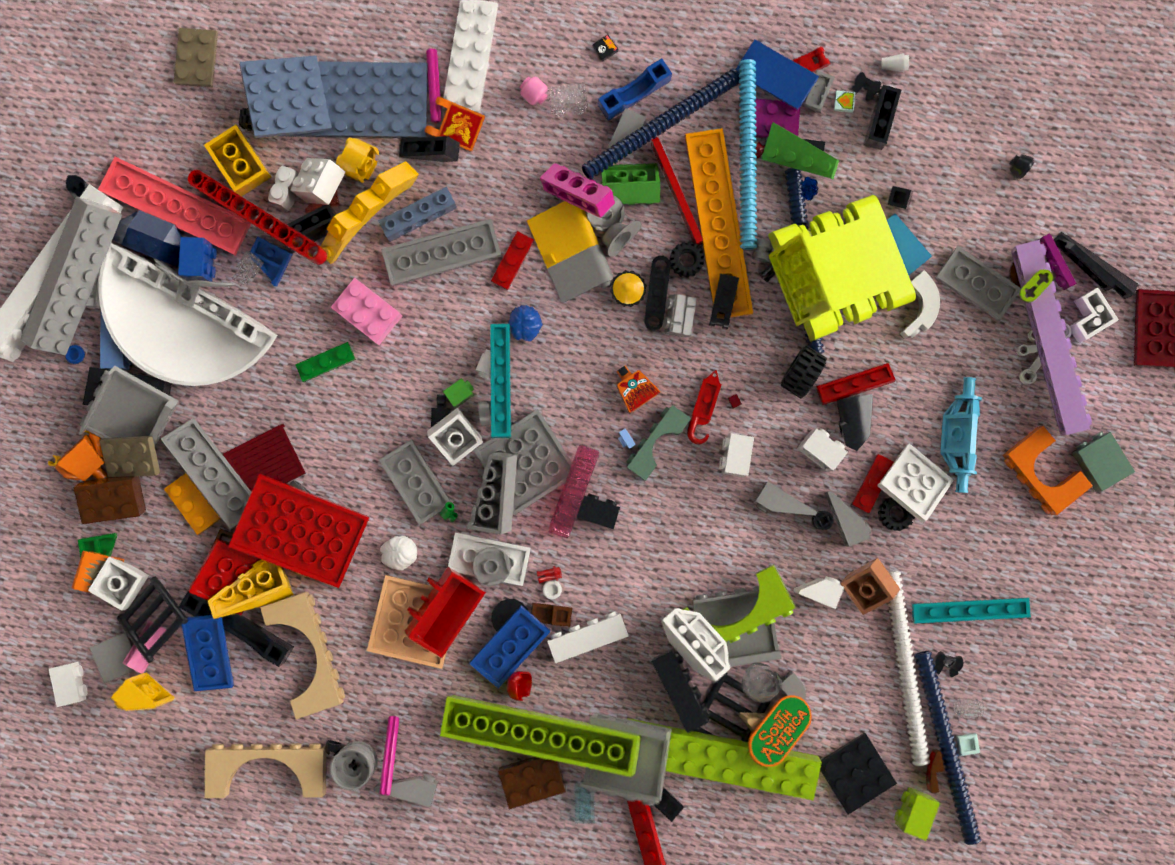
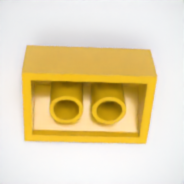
M147 672L126 679L111 696L115 701L114 704L119 709L125 711L154 709L173 701L175 698Z

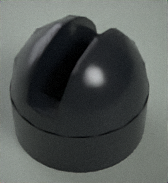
M327 740L325 745L326 753L330 755V752H334L333 756H335L341 750L342 743Z

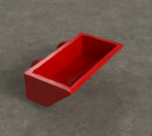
M449 566L438 582L430 577L427 579L433 589L428 597L424 595L420 597L424 603L418 611L410 606L408 607L407 611L414 618L404 631L409 639L443 658L486 593Z

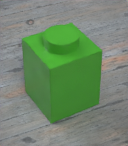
M461 378L444 390L443 393L454 408H457L474 396L472 393L474 388L468 380L464 382Z

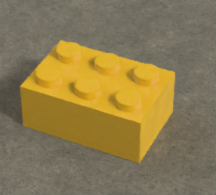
M236 124L204 144L233 191L241 197L272 178L244 133Z

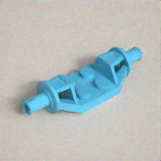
M963 377V394L954 396L955 401L943 414L940 453L950 468L949 473L957 475L955 492L968 493L969 476L977 475V471H974L977 460L975 452L978 417H980L979 401H982V397L975 395L976 378ZM967 401L966 412H958L963 402ZM955 457L962 458L963 468H958Z

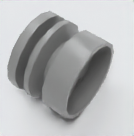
M361 741L346 744L331 762L330 774L332 780L344 790H356L363 787L377 768L378 758L375 750L369 744ZM354 760H356V763H360L358 767L355 763H352Z

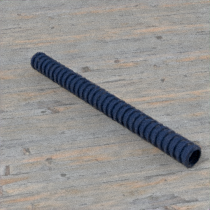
M734 68L730 69L725 75L722 74L713 80L711 84L708 83L706 87H702L697 93H693L692 96H688L687 99L685 98L678 105H674L673 108L668 109L664 114H660L659 117L640 127V130H635V133L632 132L630 136H626L621 142H617L616 145H612L611 148L601 152V155L598 154L596 158H592V161H587V164L584 163L582 165L583 173L588 179H593L594 176L602 173L603 169L607 170L608 166L611 167L613 163L616 164L618 160L621 161L623 157L625 158L628 154H632V151L635 152L637 148H641L642 145L655 139L656 135H661V132L664 133L666 130H669L675 124H678L680 120L682 121L685 117H689L694 111H698L699 108H703L704 105H707L713 99L718 98V96L739 84L741 79L739 78V72Z
M788 168L785 170L787 175L785 179L788 180L786 185L788 186L787 191L790 198L788 203L791 204L789 205V209H791L790 215H792L790 219L793 221L791 225H805L807 230H809L807 226L808 221L806 220L808 216L805 214L807 212V209H805L806 203H804L805 197H803L805 192L802 191L804 189L802 185L803 180H801L803 176L800 174L802 171ZM805 334L808 346L823 354L825 352L822 349L824 344L821 343L823 338L810 342L808 335Z
M922 651L916 653L914 657L917 658L916 664H919L917 668L920 670L919 676H922L921 682L924 683L922 685L925 688L924 694H927L925 698L928 700L927 705L930 706L929 712L932 713L930 717L933 718L932 723L935 724L933 728L936 730L935 735L938 736V747L941 748L940 751L943 754L942 759L944 760L943 765L946 766L944 768L947 772L946 777L949 778L948 783L951 784L949 788L952 790L951 795L954 796L952 798L955 802L954 807L957 808L956 813L959 814L957 818L960 820L959 825L962 826L960 828L963 832L962 837L965 838V844L974 845L982 840L979 836L980 831L977 830L979 827L975 824L977 820L974 818L975 813L972 812L974 808L971 806L972 801L969 800L970 795L967 794L969 790L966 788L967 783L964 782L966 779L963 776L964 771L961 770L962 765L959 764L961 760L958 758L959 753L956 752L958 749L955 746L956 741L953 740L954 735L951 734L953 732L950 729L951 723H948L950 719L947 717L948 712L945 711L946 705L943 704L945 702L942 699L943 693H940L942 689L938 686L940 682L937 681L938 675L935 674L937 670L934 669L935 664L932 663L934 659L930 656L932 652Z

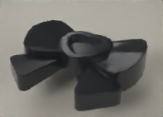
M861 72L856 77L852 90L856 95L863 87L864 90H868L865 100H873L874 95L881 88V82L873 81Z
M940 651L935 657L936 665L934 669L937 670V674H940L944 666H946V668H950V677H954L959 674L958 671L962 669L964 661L962 656H948Z

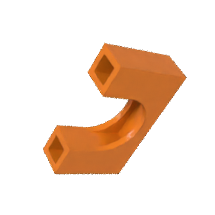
M1039 426L1003 454L1004 462L1010 469L1016 471L1017 479L1029 487L1030 495L1034 499L1038 498L1042 503L1041 508L1045 513L1058 515L1093 487V485L1081 471H1074L1054 487L1046 486L1038 480L1034 471L1035 460L1042 451L1056 441L1044 426Z

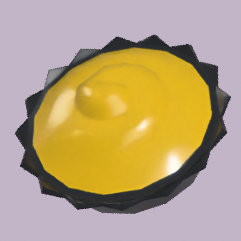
M633 270L619 272L617 276L613 277V282L610 284L612 298L623 307L638 305L640 301L644 300L647 285L644 278Z

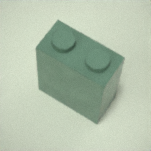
M1101 431L1093 435V440L1090 442L1084 441L1076 445V450L1071 452L1085 476L1093 485L1095 492H1102L1135 472L1112 433H1103Z

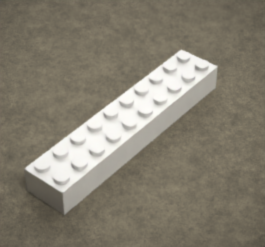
M90 184L80 196V198L109 206L120 214L124 208ZM70 212L0 308V358L14 362L21 355V351L26 345L21 340V336Z

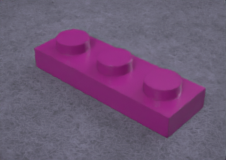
M1049 233L1038 239L1040 244L1045 246V256L1051 270L1056 275L1055 279L1058 286L1065 290L1076 285L1077 283L1051 234Z

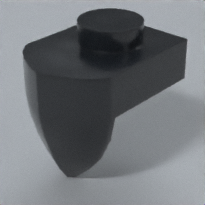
M68 175L66 178V188L74 199H76V196L80 197L88 187V184L80 176Z

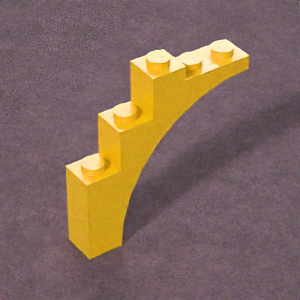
M405 161L379 174L370 189L356 195L347 210L333 216L327 227L328 233L320 246L327 252L326 260L330 264L334 263L356 233L386 204L411 188L419 173Z

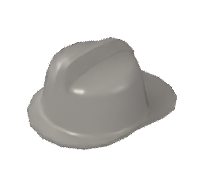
M634 221L628 225L615 223L607 229L601 240L608 247V255L610 257L619 254L625 245L639 232L642 225L640 221Z

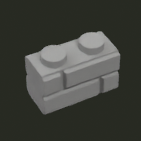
M679 294L669 296L665 304V308L668 309L667 317L663 320L665 334L679 337L691 336L696 298Z

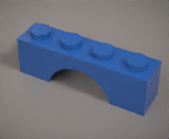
M661 58L648 66L639 77L628 85L619 89H612L598 98V107L609 121L622 113L625 108H630L669 83L672 78V72Z

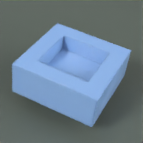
M626 428L618 433L620 435L618 440L623 448L627 446L630 449L636 445Z

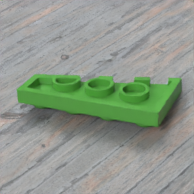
M774 122L772 123L761 158L764 161L834 179L839 163L838 159Z

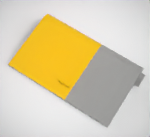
M563 201L527 220L562 303L595 287H602V289L610 287L614 276L594 230L588 221L585 210Z

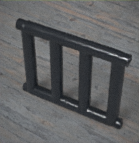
M156 576L150 579L151 583L125 613L117 616L120 625L147 663H152L154 661L153 656L182 624L188 622L186 615ZM156 589L159 595L131 626L128 620ZM165 601L168 607L146 632L139 637L136 632ZM174 613L177 617L175 621L148 650L145 643L168 617Z
M726 672L713 684L703 703H706L709 709L715 699L738 713H754L718 693L723 682L760 702L761 704L756 713H765L772 697L769 695L763 696L731 678ZM709 710L711 713L709 719L741 736V741L748 742L752 733L749 728L745 730ZM701 727L693 730L694 732L714 735Z

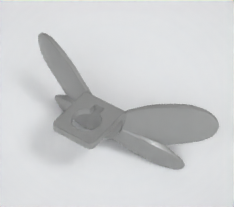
M154 258V261L157 263L154 265L158 269L179 281L180 286L175 299L176 302L193 307L200 286H235V284L227 282L185 281L167 264ZM187 287H190L192 297L190 300L185 301L182 298V292L187 290Z

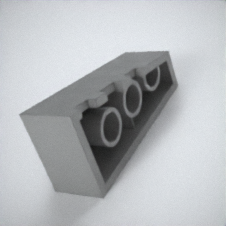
M498 452L489 455L482 477L483 482L478 490V498L475 506H473L472 517L466 529L500 535L511 531L517 465L516 454Z

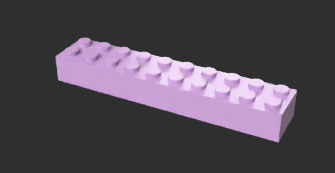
M1040 240L1017 245L1011 251L1021 288L1039 270L1047 269L1051 272L1049 263H1045L1044 255H1046L1045 246L1040 244ZM1046 274L1043 276L1038 275L1040 280L1036 283L1037 285H1040L1042 282H1048ZM1052 281L1033 302H1025L1060 435H1069L1089 430L1092 420L1090 414H1086L1084 406H1087L1085 395H1081L1079 387H1082L1079 375L1076 376L1074 368H1077L1074 356L1071 357L1069 349H1072L1069 338L1065 337L1066 323L1064 319L1060 318L1061 305L1059 300H1055L1056 286L1054 281ZM1033 286L1030 290L1025 289L1026 294L1024 296L1026 298L1029 296L1033 298L1034 295L1032 293L1036 288Z

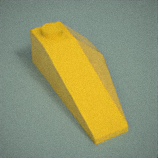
M265 560L257 561L248 572L242 573L234 583L224 587L208 600L213 618L216 619L272 604L294 595L283 567Z

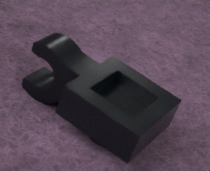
M437 394V408H431V427L451 413V408H446V395Z

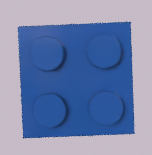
M181 237L178 275L187 281L201 280L212 282V278H215L216 275L213 259L217 257V250L214 248V245L205 238Z

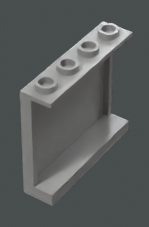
M116 366L110 371L106 370L101 377L102 385H99L93 394L95 400H92L86 409L88 411L87 416L85 415L79 423L82 427L78 434L81 435L87 430L102 439L152 436L154 446L156 447L179 401Z
M754 586V590L746 591V588L735 589V593L727 594V591L716 592V596L708 597V594L696 595V599L692 600L694 612L700 613L712 625H727L737 622L754 608L759 596V586ZM772 623L768 626L762 624L752 634L748 635L746 632L741 634V638L733 643L727 641L729 666L782 659L781 651L778 649L775 624Z
M600 713L591 715L589 721L591 725L637 734L642 737L636 772L632 777L586 768L585 778L580 787L586 788V791L605 792V795L610 797L622 796L627 801H643V804L649 806L657 804L662 797L671 729Z

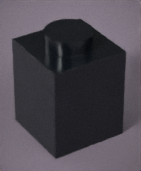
M892 186L887 205L908 210L914 191Z

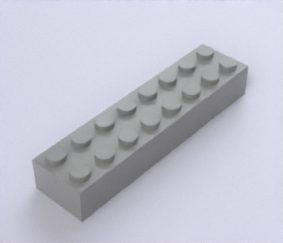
M76 196L21 336V340L30 348L62 355L67 354L100 272L101 265L122 217V214L113 208Z

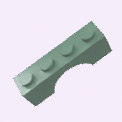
M673 405L670 409L668 407L664 409L660 415L663 419L659 424L656 422L649 430L652 434L648 439H642L637 446L640 448L636 455L632 453L626 461L629 464L627 469L644 481L648 479L657 466L652 454L655 441L665 434L679 435L691 419Z

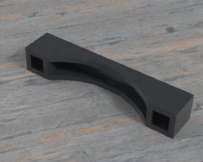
M187 591L179 605L181 609L194 617L212 615L207 600ZM235 613L222 617L224 630L248 644L261 657L278 667L286 662L294 648L291 644L242 615Z

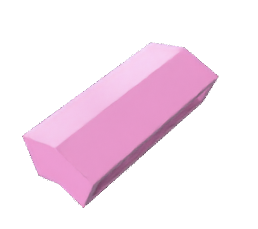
M148 620L139 637L153 624L152 621ZM160 626L145 643L148 650L167 629ZM135 645L132 646L123 661L124 665L142 674L149 665Z

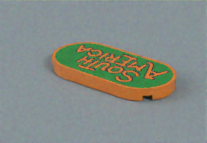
M794 695L782 697L769 710L748 739V751L754 762L761 766L772 767L780 764L811 723V709L804 699Z

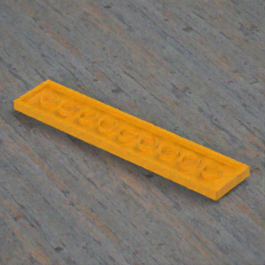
M723 128L685 134L700 231L703 238L702 243L712 304L714 303L720 274L739 277L730 318L752 315L753 307L743 249L740 248L742 243L740 242V229ZM718 313L717 318L724 319V314Z

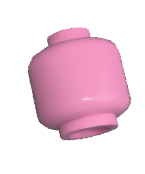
M527 77L520 86L521 96L531 105H536L537 103L541 105L548 97L546 95L548 87L538 77Z

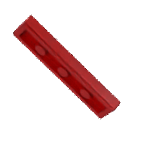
M889 363L818 385L816 390L822 405L893 383L896 379Z

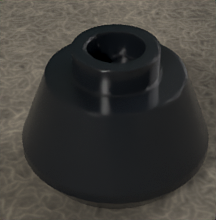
M1024 154L1013 157L1009 162L1011 165L1009 169L1015 179H1022L1035 163L1034 158Z

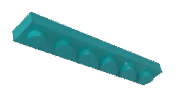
M490 324L491 438H511L510 324Z
M1027 597L912 604L914 624L1031 617L1030 600Z

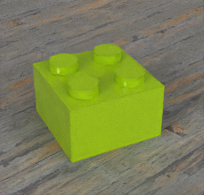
M908 787V790L904 791L901 797L902 806L895 813V824L903 832L927 841L940 803L931 795Z

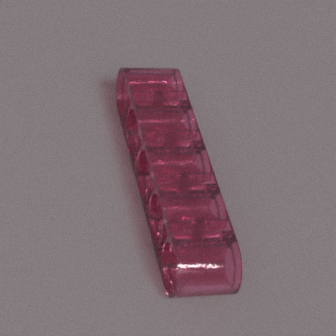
M579 445L550 522L549 533L564 538L570 536L598 460V450Z

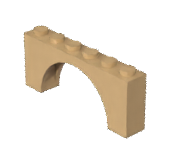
M309 592L260 607L266 626L273 624L292 626L304 633L315 649L317 668L314 679L303 694L290 700L295 719L340 705L344 702L343 698H345L344 690L342 687H339L337 682L339 680L338 671L332 667V653L330 650H327L325 645L327 643L326 634L324 631L321 632L319 626L321 618L314 611V597L312 594L309 595Z
M260 743L251 744V747H243V744H232L231 747H224V744H213L212 747L205 750V798H225L228 796L232 779L237 770L244 763L258 758L275 759L291 768L300 781L303 797H323L326 794L325 746H321V743H311L309 747H302L301 743H292L290 747H282L281 743L270 744V747H263V744Z

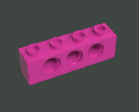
M554 163L540 177L544 191L599 218L615 204L613 192L608 186L600 185L593 179L583 177L580 173H575L565 166Z

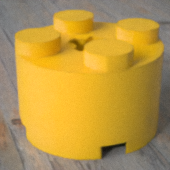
M349 137L345 142L342 154H339L336 159V164L345 171L344 175L364 183L363 180H368L377 166L378 161L375 160V156H379V150L377 147L364 141Z

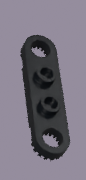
M663 255L655 257L651 265L644 319L645 327L650 331H658L662 327L671 263ZM660 260L666 263V268L661 271L655 265ZM650 317H657L659 324L654 327L649 325L648 320Z

